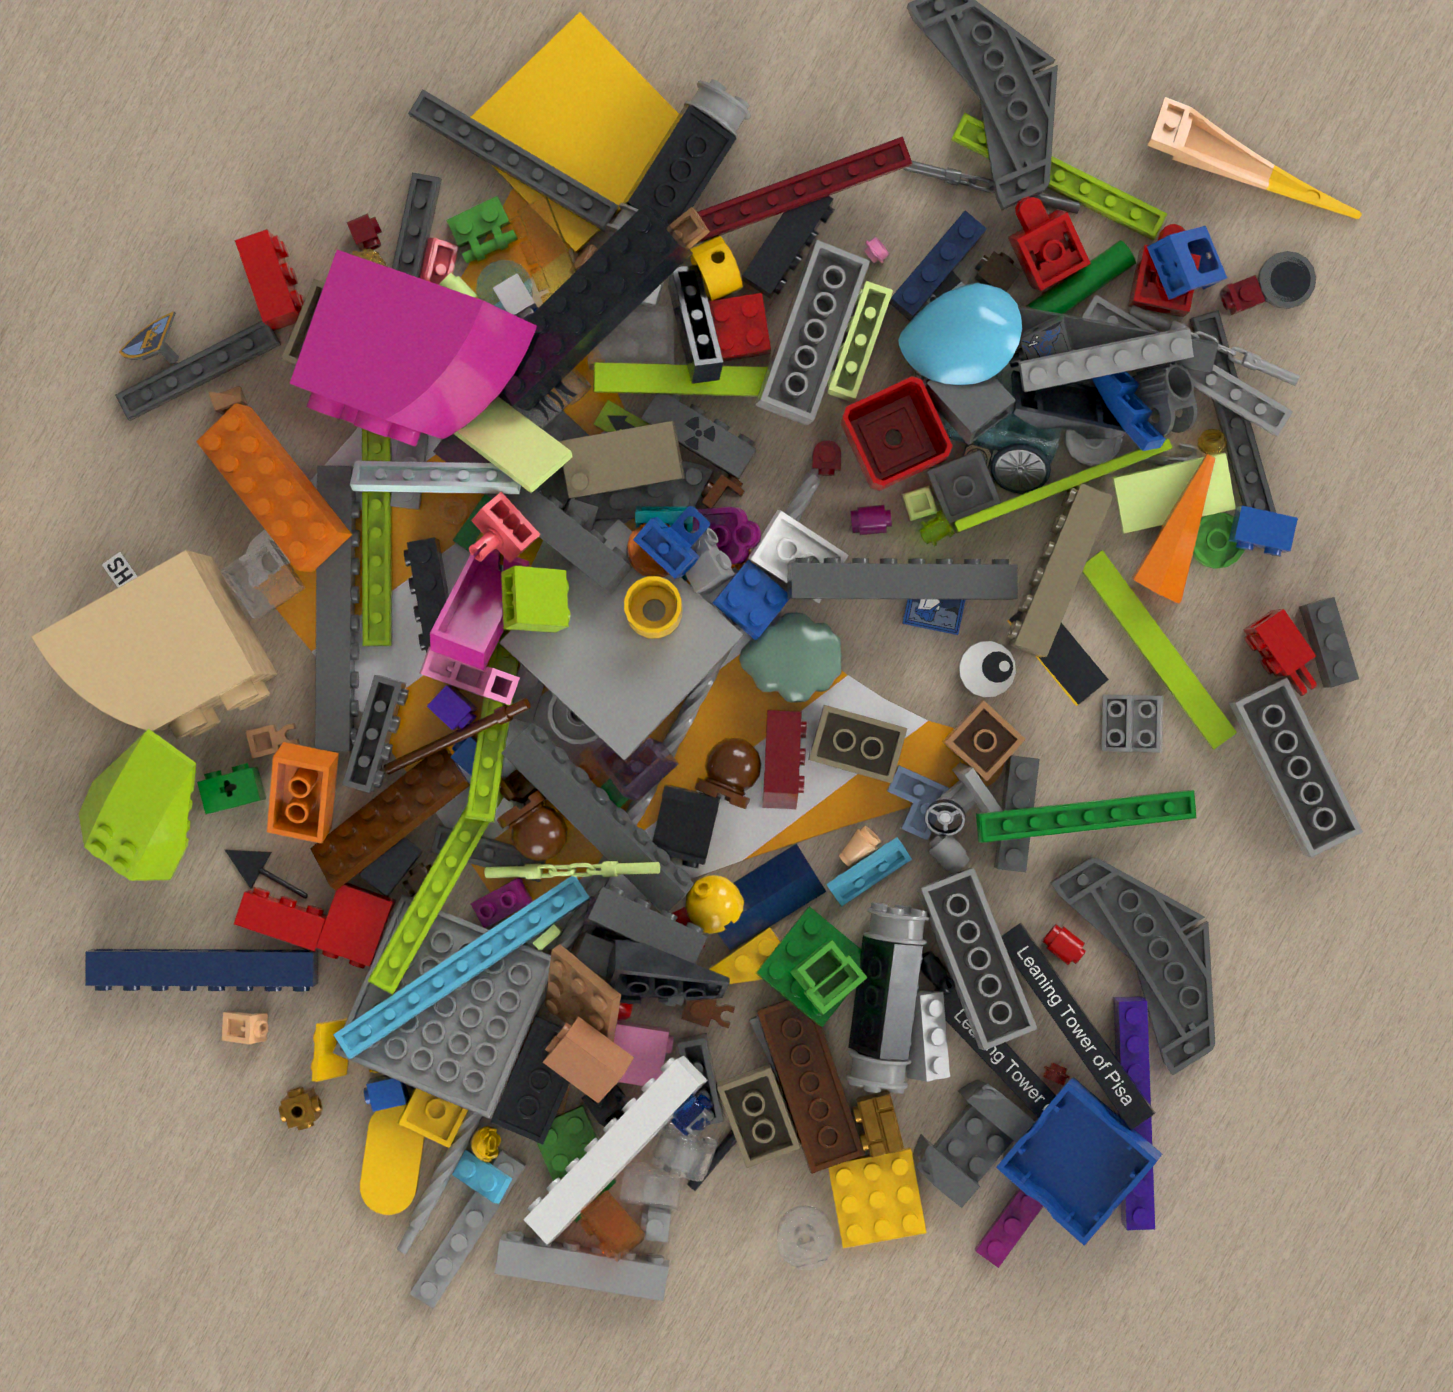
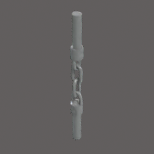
M1132 305L1129 314L1136 319L1164 331L1186 327L1183 323L1174 320L1170 321L1135 305ZM1191 332V338L1200 339L1199 336L1218 343L1215 337L1204 332ZM1218 344L1217 351L1227 354L1232 362L1248 369L1261 371L1296 386L1300 375L1264 361L1260 356L1239 347H1232L1230 349ZM1235 351L1244 354L1242 361L1233 357L1236 356Z

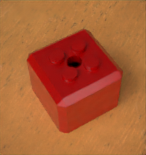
M913 376L847 406L840 422L869 487L877 491H881L943 462L949 456L952 449V443L922 379ZM890 430L898 431L902 437L901 443L896 446L889 445L885 439L886 433Z

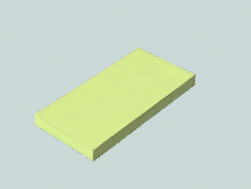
M498 396L471 422L453 433L530 493L536 490L572 458V453L568 448Z
M1226 453L1211 455L1216 459L1202 516L1236 509ZM1204 457L1112 477L1122 532L1129 533L1163 525Z

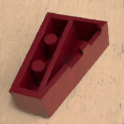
M767 710L762 808L796 810L798 793H804L805 776H799L800 765L805 766L806 748H800L801 738H806L807 721H801L802 712Z

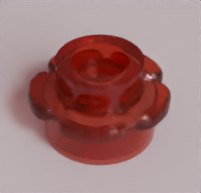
M1053 1062L1050 1067L1044 1066V1069H1046L1043 1075L1044 1078L1063 1086L1067 1078L1070 1079V1076L1066 1075L1067 1068Z

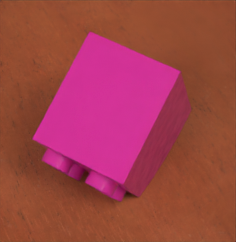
M336 250L289 384L311 392L306 406L310 409L346 420L362 429L416 447L421 432L445 439L466 426L489 406L517 370L527 352L537 325L478 298Z

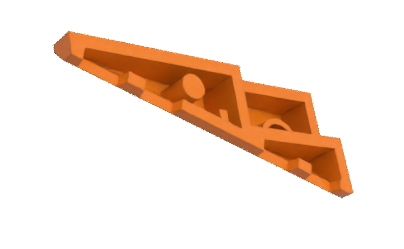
M1206 453L1161 526L1162 529L1132 576L1134 581L1179 604L1182 601L1216 459Z

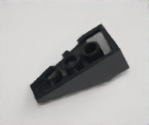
M615 940L609 955L605 982L621 994L620 1003L641 1004L642 998H658V1002H668V998L674 996H683L688 1001L721 999L728 988L730 978L644 943H637L631 940Z

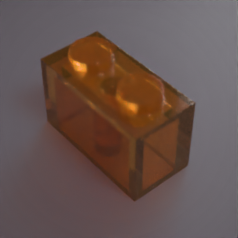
M608 1190L581 1211L582 1222L580 1224L590 1237L593 1234L601 1242L598 1244L599 1248L608 1258L612 1256L618 1262L644 1240V1232Z

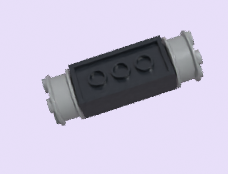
M714 79L710 83L702 80L698 81V91L691 102L686 101L684 103V108L623 203H620L621 211L613 224L608 223L606 225V228L610 231L608 237L610 238L644 204L657 210L669 225L689 208H693L724 157L738 138L736 131L743 120L751 118V114L748 111L750 105L738 96L734 98L726 93V87Z
M872 902L871 908H867V912L871 913L869 931L864 932L860 953V969L867 979L859 984L855 991L848 1048L853 1049L849 1051V1055L853 1058L851 1073L846 1075V1080H848L849 1085L864 1087L863 1090L868 1092L880 1093L881 1088H885L889 1092L904 1093L905 1089L908 1088V1083L904 1080L906 1065L911 1064L909 1050L912 1045L911 1035L915 1020L916 996L919 990L920 965L923 960V946L921 945L927 944V940L923 939L925 921L930 920V916L927 915V910L914 909L911 906L895 904L894 907H888L887 904Z

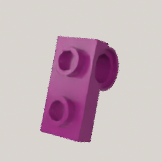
M518 877L470 904L483 928H486L533 902V899L521 877Z

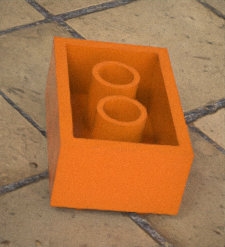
M286 742L282 743L274 754L272 762L267 823L268 833L323 843L332 828L339 753Z

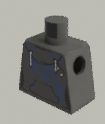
M1060 314L1024 331L1020 339L1022 348L1016 350L1009 364L1011 368L1019 366L1018 362L1074 351L1064 314Z

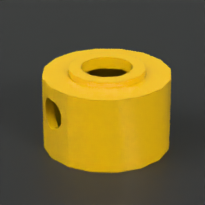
M720 235L690 248L693 253L689 257L691 264L698 265L701 271L709 301L718 300L742 289L741 275L736 260Z
M647 576L637 580L628 589L624 598V611L630 627L637 634L648 639H660L670 635L678 627L682 618V599L678 589L669 580L659 576ZM658 600L664 604L665 614L661 620L650 621L644 616L643 608L647 602Z

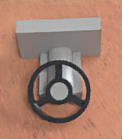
M961 762L952 769L959 781L935 802L931 803L926 810L925 822L928 828L938 835L951 836L960 832L965 824V812L975 803L983 813L1003 811L974 768ZM929 812L937 815L938 822L943 824V830L932 825L928 816ZM962 816L961 824L955 829L948 830V824L954 823Z

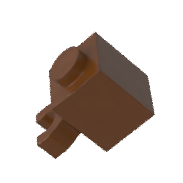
M717 999L686 1000L681 1019L705 1027H709L710 1021L713 1019L720 1026L729 1029L730 1022L723 1020L721 1014L724 1011L734 1013L735 1006L729 1004L718 1006L716 1005Z

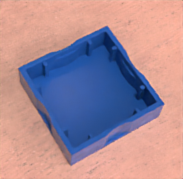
M1073 1077L996 1168L1026 1195L1042 1204L1054 1220L1085 1246L1125 1197L1156 1164L1162 1153L1137 1131L1131 1130L1122 1118Z

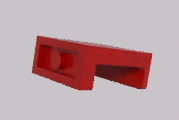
M346 882L335 892L316 948L323 950L322 954L329 958L338 959L341 956L349 959V964L362 969H365V966L370 967L396 899L387 898L382 894Z

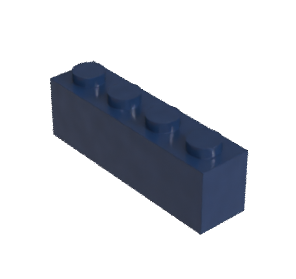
M965 210L893 294L889 304L911 321L982 238L987 228Z

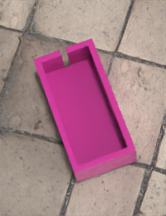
M481 549L473 555L470 554L430 632L431 651L482 670L485 669L504 631L502 571H499L500 552L497 549L490 552L482 561L474 558ZM503 557V571L513 566L529 567L530 565L529 561L519 557L515 558L511 563Z

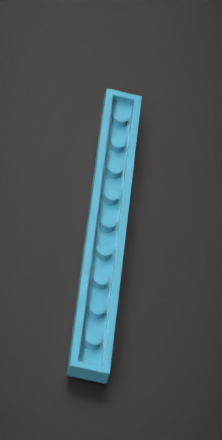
M570 876L333 1035L348 1059H352L591 898L577 877Z

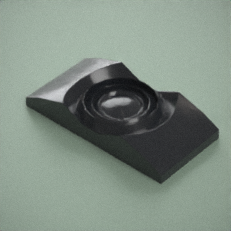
M1012 371V396L1016 400L1013 405V411L1023 421L1041 430L1052 428L1074 430L1085 439H1110L1124 436V429L1107 407L1097 388L1076 383H1066L1024 392L1022 390L1020 372Z

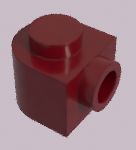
M367 213L347 222L360 252L364 250L370 252L381 246L377 234L382 233L376 217L370 218Z
M830 440L819 442L812 454V469H818V475L835 476V471L841 470L840 447Z

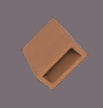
M578 1016L571 1025L566 1022L557 1036H554L545 1049L549 1054L543 1063L599 1103L623 1077L634 1057Z

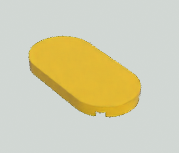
M406 1104L375 1111L368 1125L360 1179V1193L363 1201L371 1210L383 1215H393L402 1212L411 1204L417 1193L425 1136L397 1123Z

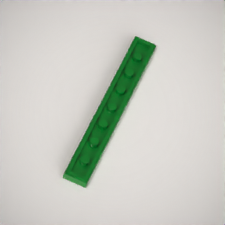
M1194 790L976 813L978 842L980 843L1197 818Z

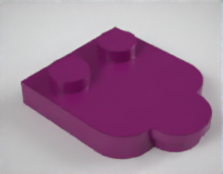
M741 508L697 509L710 522L709 528L718 537L716 545L719 551H722L729 557L732 565L743 563L748 557L749 549L756 547L760 542L761 530L759 526L753 521H748L746 513ZM693 517V531H698L699 521Z

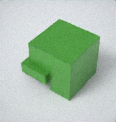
M833 940L823 943L790 971L805 990L804 994L821 1015H824L867 979L849 955L845 956Z

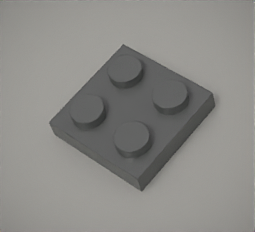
M981 450L927 470L948 524L1001 503Z

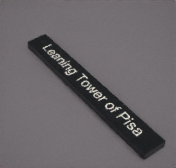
M1019 923L1001 937L1010 959L1128 1127L1132 1130L1155 1114L1153 1108L1023 924Z
M954 989L951 994L944 996L946 1022L1039 1118L1056 1097V1094L1006 1042L987 1050L979 1049L957 991Z

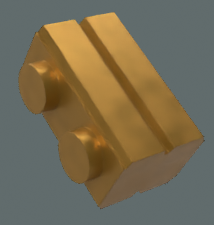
M884 1090L880 1093L856 1098L858 1106H854L853 1111L856 1123H863L865 1133L860 1134L863 1150H869L871 1157L903 1150L904 1145L890 1092Z

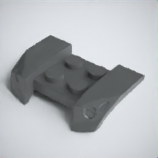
M975 1080L958 1090L969 1104L933 1145L921 1134L913 1152V1160L921 1173L961 1208L979 1189L978 1182L1013 1141L1017 1143L1035 1123L1031 1117L988 1083L980 1080Z

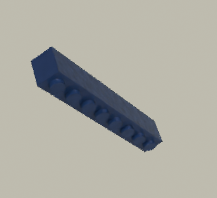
M91 949L85 952V986H95L96 991L112 990V986H123L124 991H138L140 986H151V991H167L169 986H179L180 991H196L197 986H208V991H225V986H236V991H253V987H264V991L276 992L282 991V987H293L295 992L310 991V987L318 984V950Z

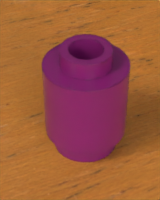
M884 505L857 507V510L850 511L852 533H860V535L887 533V527H892L891 510H885Z

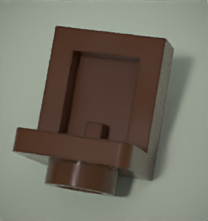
M721 474L715 484L710 481L701 493V496L704 497L702 504L708 509L713 508L727 488L742 497L745 493L741 488L743 483L731 474L727 478Z
M518 769L513 771L508 777L501 776L499 791L508 801L523 804L529 799L530 795L538 791Z

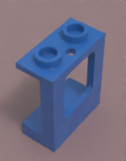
M1206 226L1168 235L1147 246L1169 300L1201 287L1203 290L1227 279ZM1191 254L1201 256L1198 270Z

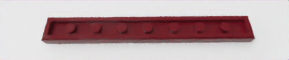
M903 136L698 211L697 213L710 232L699 240L697 244L912 166V160Z

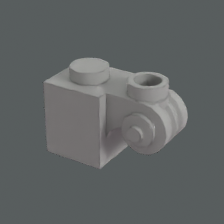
M710 528L691 547L700 556L695 565L686 573L695 593L710 594L735 576L731 569L732 564L729 557L722 551H719L716 545L718 537Z

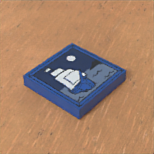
M907 599L902 624L958 635L965 600Z

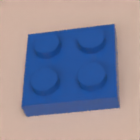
M748 559L712 603L756 640L789 599H787V592Z

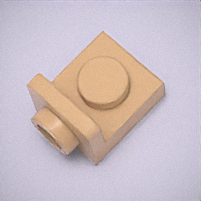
M223 1012L222 1041L254 1044L267 1040V1013Z

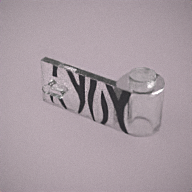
M574 368L530 411L518 407L514 409L543 430L569 404L573 405L584 397L592 386Z

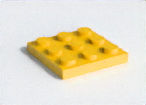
M911 1147L877 1157H871V1155L857 1157L828 1168L843 1248L927 1233Z

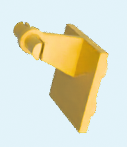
M348 1018L316 1024V1030L313 1034V1041L315 1043L314 1056L311 1062L312 1081L318 1082L347 1075L348 1059L333 1053L338 1042L333 1034L344 1028ZM372 1069L369 1070V1072L379 1073V1072L374 1071V1070H372Z

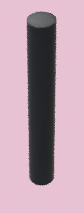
M733 1130L730 1131L687 1183L691 1189L696 1191L737 1142Z

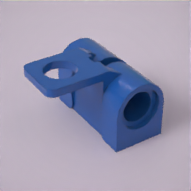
M689 506L671 527H668L658 517L651 518L633 540L674 579L685 575L698 561L700 556L691 547L709 528L710 522L695 507ZM690 516L697 518L699 521V529L695 533H689L684 527V521Z

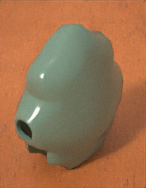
M787 613L776 625L769 624L758 639L754 640L752 638L741 649L739 661L742 668L753 678L757 688L762 692L777 691L787 702H805L809 700L815 691H827L833 681L841 674V640L832 632L828 624L814 623L803 613Z

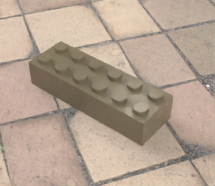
M1082 483L1066 492L1061 506L1065 507L1063 514L1056 517L1050 532L1054 533L1052 541L1046 542L1042 549L1040 559H1043L1041 567H1038L1032 573L1029 585L1033 587L1030 594L1024 595L1019 604L1018 611L1022 613L1019 621H1013L1007 637L1011 639L1008 645L1037 657H1047L1114 496Z

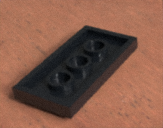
M536 1016L491 1119V1123L543 1145L570 1082L543 1063L549 1054L545 1050L554 1036H557L562 1026Z

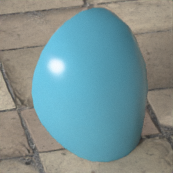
M981 283L961 286L944 293L926 305L901 332L898 339L899 346L908 363L921 375L930 380L952 385L976 384L998 374L1013 357L1019 345L1022 332L1021 314L1014 299L1001 288Z

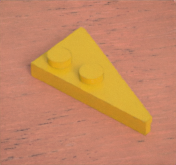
M769 927L714 964L709 970L729 977V984L763 980L755 972L774 951L780 940L771 927Z

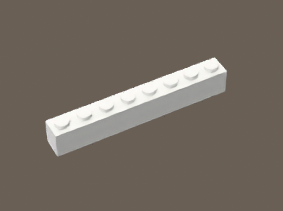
M685 1056L676 1060L673 1057L670 1058L660 1069L663 1072L657 1080L651 1078L641 1088L644 1092L638 1100L632 1098L622 1108L623 1116L619 1120L613 1118L603 1128L605 1132L600 1140L594 1138L584 1148L587 1152L581 1160L578 1157L575 1158L565 1168L568 1173L562 1180L559 1177L556 1178L546 1188L549 1193L542 1200L541 1197H538L528 1207L530 1213L525 1217L524 1221L546 1244L558 1238L708 1081Z

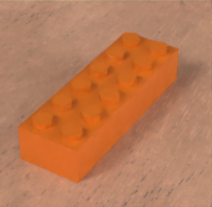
M235 403L196 441L297 571H315L352 536L349 529L252 407Z

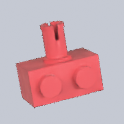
M500 492L481 508L471 520L484 535L469 547V552L473 555L481 549L474 558L482 561L490 552L497 548L511 563L541 534L510 500Z

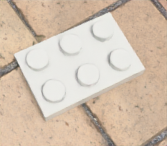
M777 510L763 532L760 542L754 547L748 559L787 583V565L795 563V558H812V563H824V558H841V563H844L848 554L781 510ZM811 599V600H813V601L816 602V603H820V601H821L822 599Z

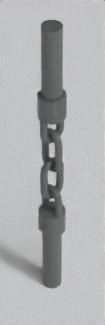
M912 161V166L903 169L944 180V183L956 186L961 184L970 186L975 190L995 193L993 180L963 174L961 170L949 167L944 169ZM961 178H965V179H969V180H968V182H967V181H963V180H960V179H961ZM977 180L989 183L988 188L977 186L975 184L977 183ZM1043 193L1034 196L1040 199L1044 206L1078 214L1080 203Z

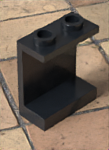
M665 784L652 842L658 848L666 851L670 860L671 858L683 860L682 865L692 868H698L699 864L705 865L721 797L717 796L714 798L702 792Z

